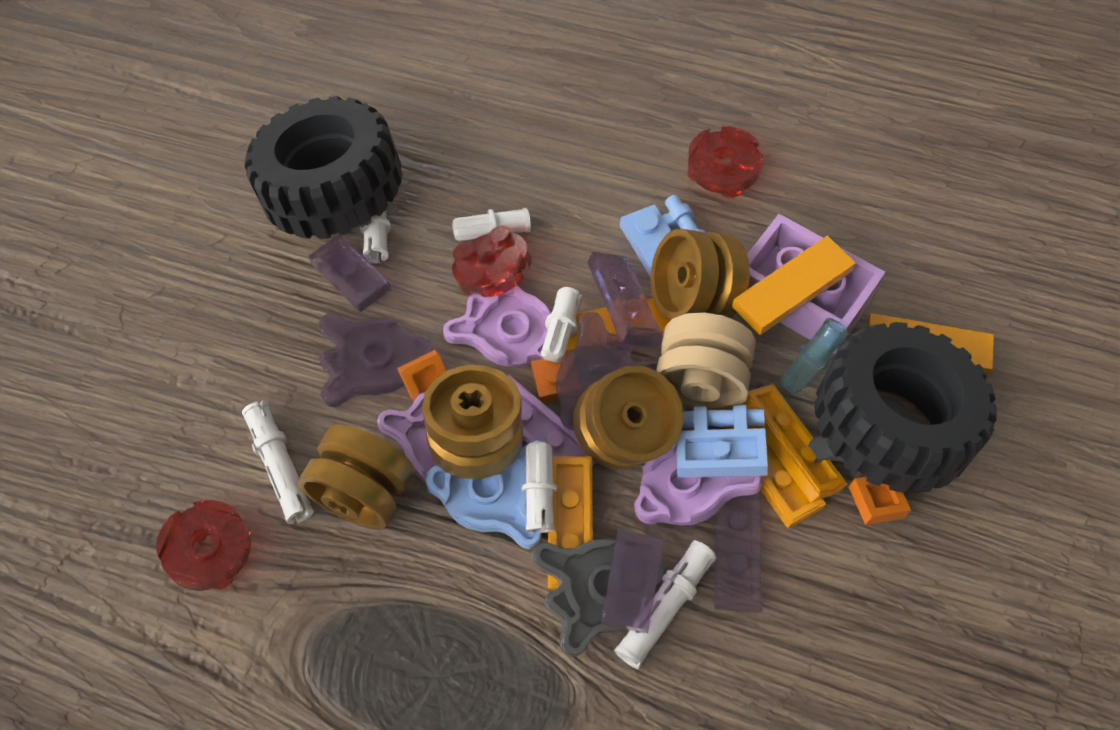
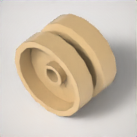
M687 313L673 318L665 326L661 349L662 356L658 361L657 372L661 373L675 387L682 406L694 409V406H707V410L733 409V405H742L747 400L751 377L749 369L752 368L756 339L751 330L743 324L723 315Z

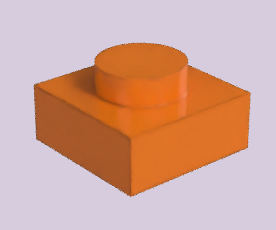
M435 350L397 368L413 403L419 394L426 392L434 379L446 372L439 353Z
M571 353L565 354L563 360L559 363H553L551 360L547 361L544 359L531 361L538 399L543 404L580 397V386Z
M867 477L854 478L849 489L865 526L905 519L911 512L903 492L889 490V485L883 483L880 486H875L866 482Z

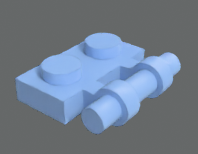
M672 195L666 199L665 205L670 211L667 214L661 215L654 204L620 217V227L649 276L657 247L668 232L680 228L706 233L705 230L697 227L693 220L694 213L688 204L682 203L677 195Z
M733 405V410H707V406H694V411H683L684 423L682 428H694V430H682L677 441L678 477L767 476L765 428L747 429V426L765 425L764 409H746V405ZM708 427H734V429L708 430Z

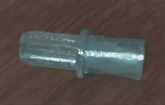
M826 318L823 325L808 344H802L799 347L800 355L781 377L782 386L787 388L792 394L801 392L819 369L825 370L828 367V359L844 339L848 337V330L835 319Z

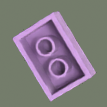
M778 214L747 254L750 271L748 289L819 242L823 237ZM843 248L841 249L856 262L854 270L779 322L833 354L837 353L874 300L886 273Z

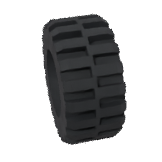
M329 96L328 100H321L320 98L310 99L309 103L300 106L297 103L290 106L289 111L283 114L279 112L271 118V123L268 125L263 124L257 131V139L252 138L245 157L246 176L268 220L273 225H276L278 229L291 235L295 233L296 236L310 239L311 236H316L319 239L331 238L332 234L337 233L343 236L352 233L351 229L359 225L361 228L371 223L373 215L380 216L387 209V202H393L403 175L402 165L387 121L383 115L365 102L362 104L361 101L349 97L347 100H343L339 96Z
M901 322L891 323L889 327L885 323L869 326L867 330H859L851 335L848 341L842 344L816 391L817 399L814 402L815 415L819 418L817 426L821 436L830 440L827 446L836 458L841 456L846 461L844 466L853 474L858 471L867 477L866 482L875 486H880L883 483L889 485V490L906 492L908 488H911L913 493L930 492L932 488H942L950 484L955 477H959L990 440L994 432V423L997 421V407L993 403L996 398L992 385L986 384L987 375L980 364L975 365L970 360L972 355L965 348L958 349L950 343L952 341L951 338L942 333L939 336L930 333V328L921 325L910 328L907 326V323ZM877 390H889L909 398L923 410L931 425L916 423L898 415L884 403Z

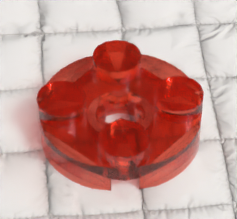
M722 126L721 131L711 133L710 129H707L696 135L689 146L687 175L692 181L708 191L722 194L726 198H735L743 190L751 187L759 178L763 164V154L761 155L758 150L759 143L750 133L740 128ZM725 156L731 158V163L724 164L716 158L723 159Z
M507 226L495 227L489 234L480 236L471 242L461 243L452 253L455 259L452 265L453 276L461 291L472 296L470 291L481 292L482 297H493L511 290L523 280L522 271L526 268V265L530 268L532 264V257L526 242L521 236L511 233L510 228Z
M200 500L192 503L194 507L188 508L182 513L179 510L176 511L162 526L156 542L157 556L161 560L163 570L173 582L189 590L205 591L212 588L223 589L229 586L234 580V576L244 567L250 554L251 533L246 523L233 507L217 500ZM207 535H211V541L214 544L213 548L205 554L199 555V551L194 547L196 541H204Z

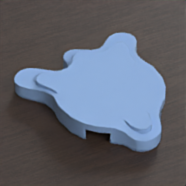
M536 440V441H533V442H544V441H542V440ZM527 445L522 447L521 452L512 465L500 474L484 479H462L446 473L439 466L432 467L427 473L426 485L428 491L441 500L450 516L458 524L479 532H501L507 534L525 549L534 548L541 539V533H538V529H535L534 533L525 531L527 525L526 493L522 492V485L526 484Z

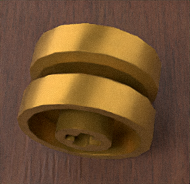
M678 228L668 232L659 243L652 261L650 279L651 293L655 306L664 317L669 319L687 313H710L723 315L731 319L737 313L732 307L734 298L748 290L749 259L744 245L735 236L725 233H704Z
M486 365L457 367L446 371L434 379L424 393L422 412L427 429L428 448L433 461L443 471L462 479H484L500 474L515 462L522 450L523 443L521 395L516 383L503 371Z
M625 366L594 382L578 398L573 413L574 434L581 449L588 456H592V460L595 463L610 469H630L666 454L678 441L684 423L682 402L675 387L661 373L645 366Z
M343 424L330 425L317 447L321 458L311 459L297 482L300 490L316 504L346 521L369 529H383L397 507L392 495H401L406 490L415 473L413 464L391 444L371 433Z

